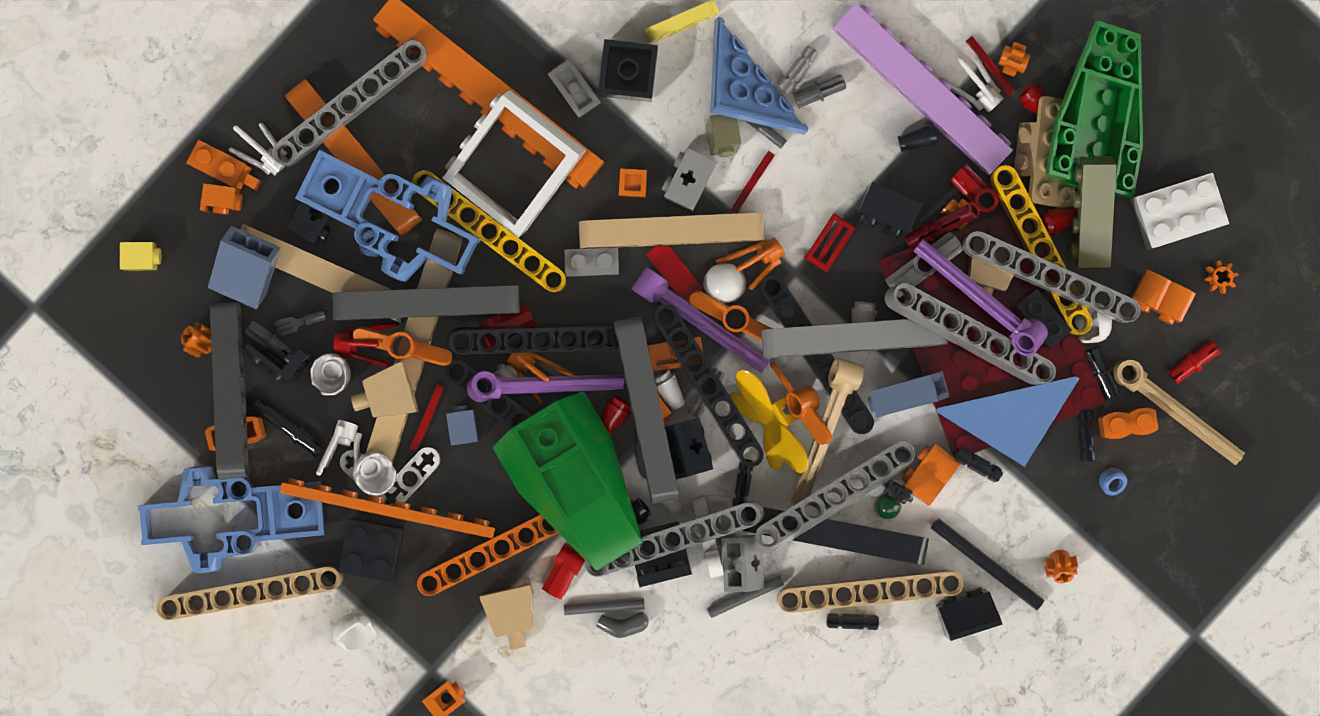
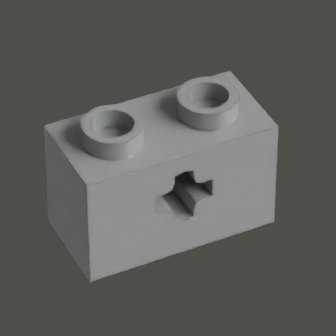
M689 148L686 153L680 152L674 163V166L678 168L674 177L668 176L662 187V190L666 192L664 198L693 212L717 162ZM690 172L693 174L692 179L695 182L694 184L689 182L685 186L683 185L681 175L686 176Z
M734 535L721 538L724 592H750L764 589L763 554L754 547L753 539L755 535Z

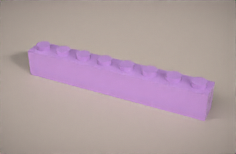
M855 3L835 24L832 30L926 119L934 124L987 176L990 175L1013 151L1009 147L1011 142L1001 133L996 135L990 129L991 123L984 116L979 115L977 117L970 110L972 106L962 96L957 98L951 92L952 87L943 78L938 80L931 74L933 69L924 60H916L911 55L913 50L903 41L898 43L892 37L894 33L884 23L879 25L872 18L874 14L865 5L860 7Z

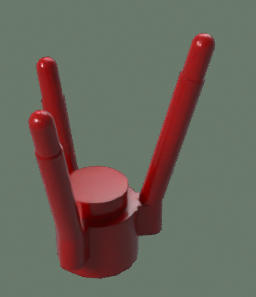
M382 323L364 327L373 330H383L398 327L399 323ZM344 328V332L335 333V353H342L344 358H354L374 365L390 367V364L353 352L358 350V346H379L378 342L355 340L353 333L357 328Z

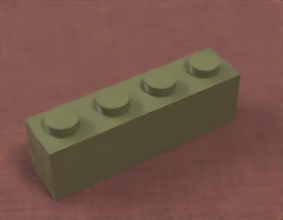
M1112 156L1079 157V166L1074 168L1075 182H1078V191L1073 192V207L1077 208V215L1072 217V233L1076 234L1075 242L1071 243L1070 246L1071 259H1075L1078 268L1111 267L1116 163Z

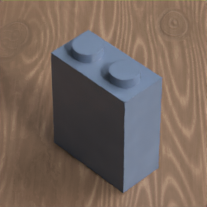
M231 226L220 241L208 288L257 309L267 295L281 247Z
M943 371L869 391L868 404L871 412H875L876 417L948 398L949 393Z

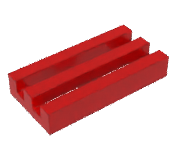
M833 213L804 259L827 273L856 227ZM834 221L838 222L839 225L817 259L812 257ZM843 227H846L848 229L827 263L823 264L821 262Z

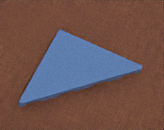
M717 17L714 21L710 113L804 135L807 133V125L800 122L793 113L795 110L782 94L779 95L771 85V79L760 65H756L747 54L748 50L736 35L733 36L724 25L725 21L723 18Z
M1076 376L940 407L935 412L1025 467L1079 378Z

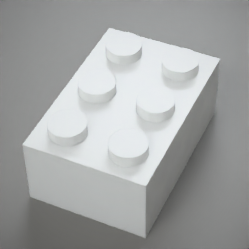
M1213 173L1130 199L1146 250L1229 224Z

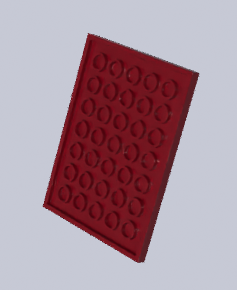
M1019 206L1014 209L1019 210L1022 208V206ZM1006 212L964 227L960 231L952 232L962 247L963 240L967 235L979 231L1025 251ZM1025 219L1022 223V228L1026 233L1032 234L1035 230V224L1032 220ZM928 241L927 243L932 245L934 242ZM1042 243L1036 244L1035 254L1040 258H1044L1047 255L1046 246ZM909 248L878 260L884 278L886 279L917 255L914 252L915 248ZM963 250L951 259L950 262L967 275L969 255ZM922 258L918 260V268L921 271L928 272L931 269V265ZM1028 259L1021 260L1020 270L1025 274L1031 273L1033 269L1031 261ZM937 270L915 286L917 289L1012 340L1009 337L1012 334L1011 331ZM1053 270L1047 271L1048 279L1056 282L1058 279L1056 272ZM1013 276L1005 292L993 290L992 297L1020 320H1022L1012 307L1035 289H1038L1055 309L1045 289L1016 276ZM905 296L897 297L898 301L903 304ZM1059 296L1061 304L1068 306L1067 300ZM922 303L920 311L924 316H927L928 308ZM899 314L901 320L908 319L905 316ZM945 316L946 327L949 329L951 327V320ZM1072 319V326L1078 330L1074 319ZM968 328L967 337L970 341H973L974 333ZM1068 333L1052 348H1046L1042 344L1036 352L1050 360L1055 366L1056 374L1050 382L1075 376L1079 378L1051 424L1079 414L1082 410H1089L1106 403L1097 378L1092 376L1094 373L1086 355H1084L1086 350L1083 342L1079 339L1080 335ZM949 340L947 345L912 348L922 376L943 371L949 397L933 402L935 411L940 407L1035 386L1028 384ZM991 341L990 349L994 354L997 352V345ZM1015 353L1013 355V362L1016 366H1019L1020 358ZM1037 366L1036 374L1041 379L1043 371ZM937 413L953 457L960 447L968 449L971 454L991 447Z

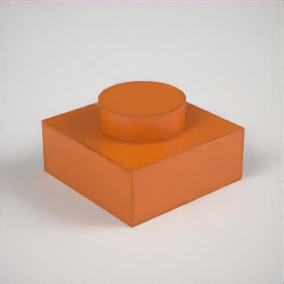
M620 169L619 196L646 198L647 170Z

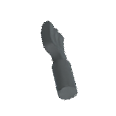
M323 309L304 315L300 319L287 317L273 323L279 338L297 332L302 325L306 324L308 326L327 320V315Z

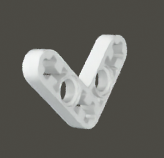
M431 447L422 448L396 475L395 482L397 481L402 489L408 491L406 496L401 492L396 497L397 501L405 503L436 470L441 461L440 454L436 449ZM350 450L341 456L340 466L354 480L353 467L349 469L346 466L348 464L347 456L354 457V450ZM432 452L435 455L433 457L435 463L433 466L427 464L422 469L426 471V474L422 476L417 468L412 467V464L416 462L417 466H419L424 461L422 454L428 455ZM407 471H413L418 478L417 483L412 487L406 486L402 480L404 473ZM393 485L388 493L392 494L398 488ZM386 493L376 496L385 498L384 504H386V501L388 499L387 496H385Z
M705 496L692 499L696 518L709 514ZM698 523L702 538L705 536L706 530L702 524ZM715 539L702 543L710 578L723 576L724 573Z

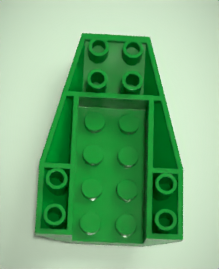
M1095 21L1081 51L1055 119L1045 174L1051 181L1078 188V182H1075L1074 168L1079 166V157L1112 156L1116 163L1115 196L1134 198L1143 149L1141 34L1102 21Z
M584 391L552 403L510 429L492 447L519 494L596 571L643 543L612 437Z

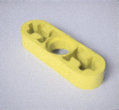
M711 0L657 23L643 32L648 43L651 44L708 20L720 12L715 0Z

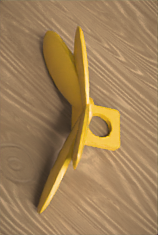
M739 370L735 378L740 393L733 392L729 396L741 415L764 425V451L770 467L776 470L780 469L784 459L795 472H805L808 468V457L805 449L796 436L787 428V426L799 418L790 414L785 415L783 412L786 396L772 405L769 395L758 377L748 370Z

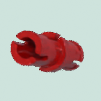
M1209 340L1208 343L1193 354L1189 352L1185 355L1186 359L1172 369H1169L1167 373L1173 377L1171 379L1178 385L1193 372L1201 371L1203 369L1202 366L1217 355H1220L1221 351L1219 348H1215L1217 345L1212 340Z

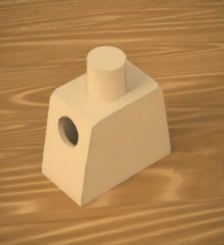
M977 237L972 238L970 248L976 252L981 251L983 248L982 240ZM997 248L994 256L998 262L1004 263L1008 258V253L1003 248ZM969 256L967 273L969 278L991 296L993 290L999 292L1007 290L1013 275Z
M404 362L397 363L363 380L365 392L351 396L355 411L370 407L373 417L419 411Z
M531 584L482 594L480 601L496 637L507 635L510 650L525 647L523 631L533 629L534 627Z

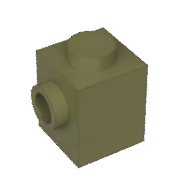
M723 115L710 116L706 123L710 154L730 157L737 153L741 145L738 120Z

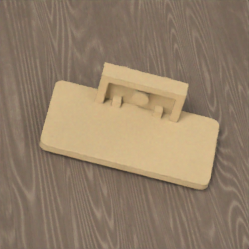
M1042 96L1039 99L1037 122L1019 123L1014 169L1019 177H1030L1028 195L1033 204L1056 208L1072 207L1075 187L1051 181L1045 174L1054 123L1063 99Z

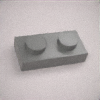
M570 58L548 73V76L578 118H581L601 103Z
M618 248L564 250L566 277L619 275Z

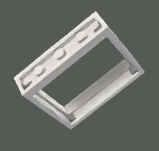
M508 91L503 95L498 94L490 104V107L493 109L488 116L482 115L474 126L477 129L472 137L468 135L459 148L462 149V152L458 157L453 156L446 164L445 169L448 171L443 179L519 238L528 230L586 150L516 94ZM505 107L566 154L565 158L519 220L458 173Z

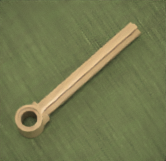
M840 358L834 360L829 372V386L832 388L821 418L832 435L847 394H852L853 391L858 390L864 375L863 365ZM815 439L813 440L807 456L808 468L799 477L791 499L792 504L796 505L810 496L829 443L821 445Z
M1121 360L1113 366L1112 375L1116 384L1125 386L1132 392L1136 390L1234 465L1242 460L1245 452L1147 378L1148 373L1143 370L1139 362L1135 360ZM1127 365L1133 370V376L1128 381L1122 376V370Z

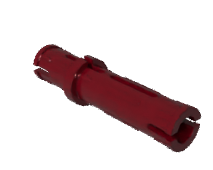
M970 202L935 221L929 220L923 224V227L909 232L905 236L906 242L911 249L917 247L922 240L934 242L940 239V235L973 219H977L980 216L979 209L974 202Z

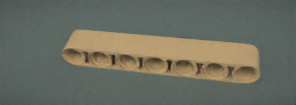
M763 213L579 221L580 249L765 240Z
M245 224L241 227L242 231L281 247L275 268L327 291L335 293L392 290ZM391 318L400 323L403 318Z
M328 565L171 594L158 602L157 613L164 620H175L327 592L341 585L343 573L338 572V567ZM326 571H332L336 575L334 585H328L324 582L323 575ZM299 576H305L309 579L310 586L307 590H302L297 586ZM273 581H279L283 585L282 594L276 595L271 591L270 585ZM247 585L253 586L256 589L257 595L254 600L247 599L244 595V589ZM221 590L228 592L230 595V601L227 605L221 604L218 600V593ZM194 595H198L203 599L204 604L201 610H197L192 606L191 600ZM168 600L176 603L177 611L175 614H169L166 611L165 604Z
M952 570L800 585L783 588L777 595V602L783 611L795 613L957 595L961 592L964 582L958 573ZM950 575L955 576L957 585L952 590H946L943 585L944 579ZM926 578L930 582V588L927 592L920 593L916 588L917 582L920 579ZM895 581H900L904 586L903 592L900 595L894 596L890 593V585ZM868 584H873L877 588L876 595L870 599L863 596L864 587ZM841 587H847L850 590V597L846 601H839L836 598V592ZM813 590L823 592L824 598L821 603L813 604L810 602L809 595ZM786 593H794L797 596V602L794 606L786 607L783 605L782 598Z

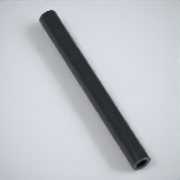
M937 518L932 524L931 529L1036 611L1042 606L1045 601L1043 598L940 518Z

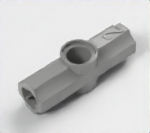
M951 231L931 245L949 261L963 251L961 243ZM916 255L912 260L887 277L885 281L890 288L904 283L915 287L932 275L936 269L931 266L928 272L921 271L917 264L921 257ZM898 290L897 297L900 298L904 294Z

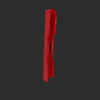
M971 36L965 42L995 78L1006 95L1009 97L1016 92L974 37Z
M769 151L767 152L730 211L735 214L739 212L752 189L774 158V154Z
M437 384L426 412L409 448L415 452L418 451L445 388L444 386Z

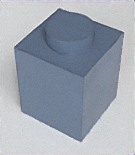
M468 405L452 407V413L446 414L451 446L478 442L479 435L475 410H468Z

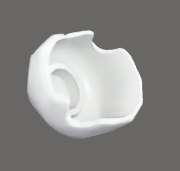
M721 263L712 266L705 274L703 287L707 295L722 303H731L737 301L745 292L746 278L742 270L736 271L735 265Z
M1096 303L1099 307H1104L1101 303ZM1087 308L1092 318V326L1088 332L1080 334L1079 339L1083 343L1101 342L1111 332L1112 319ZM1075 315V324L1078 330L1084 327V319L1080 315Z
M335 353L321 355L314 361L310 369L312 385L320 390L322 395L338 394L347 387L351 380L349 364Z
M371 451L361 455L355 462L353 477L363 492L378 496L387 493L394 485L396 469L383 453Z
M348 614L342 617L333 627V639L336 645L340 646L341 644L346 651L360 649L368 645L376 636V631L371 621L362 614Z

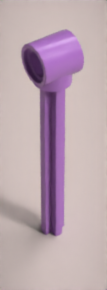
M922 240L915 248L914 252L1012 332L1009 337L1012 338L1013 347L1018 353L1024 356H1032L1037 352L1048 336L1047 328L1042 322L1035 319L1027 320L1026 318L1020 320L925 240Z
M648 267L643 270L631 288L634 292L652 304L660 302L661 304L673 306L681 318L760 373L763 372L770 359L763 358V354L669 290L668 281Z
M483 371L476 374L469 381L467 391L474 401L484 402L488 399L500 398L501 394L623 390L624 378L623 374L547 376L549 381L545 382L540 377L500 378L499 374ZM477 381L487 383L489 387L488 393H482L478 390Z

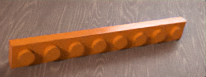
M292 478L288 479V483L282 482L280 493L492 539L495 528L489 526L490 521L474 518L472 523L463 521L464 515L448 512L447 517L437 515L436 509L421 507V511L410 509L411 504L395 501L394 506L384 504L385 498L371 495L368 496V500L357 498V492L343 489L341 494L332 493L331 487L315 484V488L304 487L305 481Z

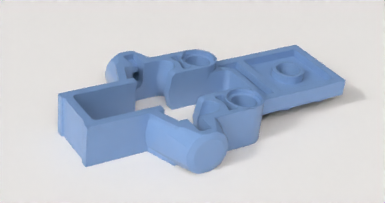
M321 150L318 151L295 199L355 228L354 236L356 242L382 256L381 270L402 282H407L428 258L459 274H464L477 244L481 241L479 237L447 222L452 188L442 181L427 176L418 186L394 174H387L379 180ZM329 179H336L339 183V189L335 194H329L325 190V184ZM391 179H395L399 183V189L394 194L388 193L386 185ZM377 192L410 210H413L415 206L411 202V198L415 193H420L438 202V215L433 216L431 221L469 239V243L458 265L421 247L417 248L416 252L419 254L410 263L390 253L387 250L388 244L391 241L397 242L399 236L363 217V213L372 195ZM368 227L372 228L375 232L374 239L369 243L365 242L362 237L363 231Z
M212 466L187 467L183 470L177 502L138 506L142 531L141 545L182 542L194 573L216 572L222 568L223 557L252 553L257 549L259 541L326 535L323 502L280 493L281 485L254 487L253 482L247 477L219 480V478L216 479ZM238 481L246 485V493L243 496H238L234 492V485ZM321 481L306 482L304 487L315 488V484L321 485ZM194 486H217L219 493L213 498V504L246 500L256 501L258 528L216 533V538L222 540L224 544L221 551L198 553L192 540H195V534L162 538L152 537L150 510L191 506L192 500L188 499L191 488ZM292 503H298L302 506L303 514L300 518L290 516L288 510ZM242 535H246L251 539V546L248 550L241 548L239 545V538Z

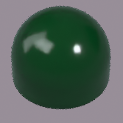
M886 493L880 494L874 503L876 513L884 519L895 518L900 513L902 507L899 501L889 497Z

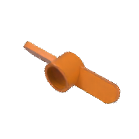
M694 291L689 297V302L693 307L722 321L724 327L730 332L738 333L742 331L762 341L761 330L773 329L749 317L747 310L742 306H728L701 291ZM733 309H738L745 315V324L739 329H733L726 323V315Z
M358 327L353 333L355 340L378 342L379 346L376 348L387 350L396 359L408 360L416 358L442 366L449 365L452 362V353L449 350L417 342L412 335L404 332L388 334L366 327ZM401 336L407 337L411 343L409 352L404 356H399L394 351V342Z
M775 362L771 363V369L788 391L786 404L790 413L802 420L817 443L821 445L828 444L832 439V434L816 412L820 405L816 391L809 385L794 390Z

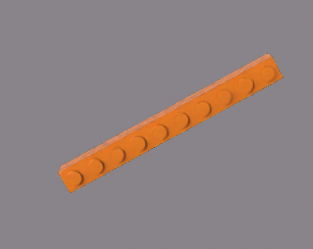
M388 0L373 19L378 25L375 30L387 39L390 36L398 41L396 45L398 48L409 40L419 41L425 47L428 55L422 67L428 72L434 69L441 76L438 80L451 89L453 85L461 91L459 96L472 106L475 102L483 109L480 111L482 115L488 116L493 109L490 107V104L498 94L503 95L508 91H512L583 147L586 152L565 179L574 188L577 189L580 185L585 189L604 165V161L401 0ZM413 47L407 53L409 56L412 52L419 58L421 50L418 47ZM505 107L497 119L503 124L501 130L513 139L516 135L524 141L522 146L533 155L537 152L546 158L543 163L555 171L566 154Z

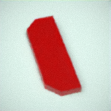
M656 246L646 254L676 294L689 304V297L694 291L703 292V287L671 247Z

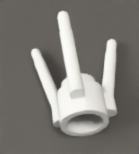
M959 58L958 62L981 90L976 94L978 100L948 82L952 87V91L972 103L979 111L984 108L987 112H990L1004 99L999 94L1001 90L994 84L979 58L975 59V63L986 80L987 85L980 80L962 58Z
M259 123V127L274 147L277 141L263 123ZM237 125L233 127L244 140L263 155L261 161L264 164L232 147L229 148L230 153L260 168L267 175L272 173L276 176L285 166L274 160L272 148L266 151ZM282 149L280 152L281 159L283 161L289 160L285 157L287 152Z
M338 420L334 435L316 472L318 476L322 474L324 468H328L338 444L350 446L351 442H354V469L355 462L360 458V441L362 438V434L357 433L358 425Z

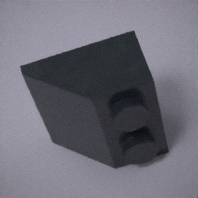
M978 587L966 591L967 596L957 599L956 595L940 600L941 604L936 605V609L946 638L953 641L1003 625L990 591H982V588Z

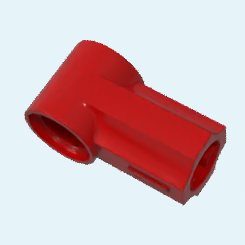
M967 164L950 179V182L969 202H974L977 205L980 214H990L998 206L999 196L996 191L990 189ZM982 195L991 196L993 206L990 208L982 207L979 203V197Z
M528 305L520 307V313L504 314L502 316L499 314L479 323L480 327L536 325ZM490 333L484 334L487 345L490 346L494 340L493 335ZM519 333L510 334L507 341H509L512 336H515Z
M566 542L563 544L554 561L555 565L541 588L546 593L560 600L566 594L575 575H578L585 562V559L570 544Z

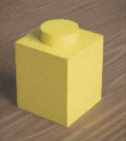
M120 242L121 270H157V264H161V249L157 248L156 243Z

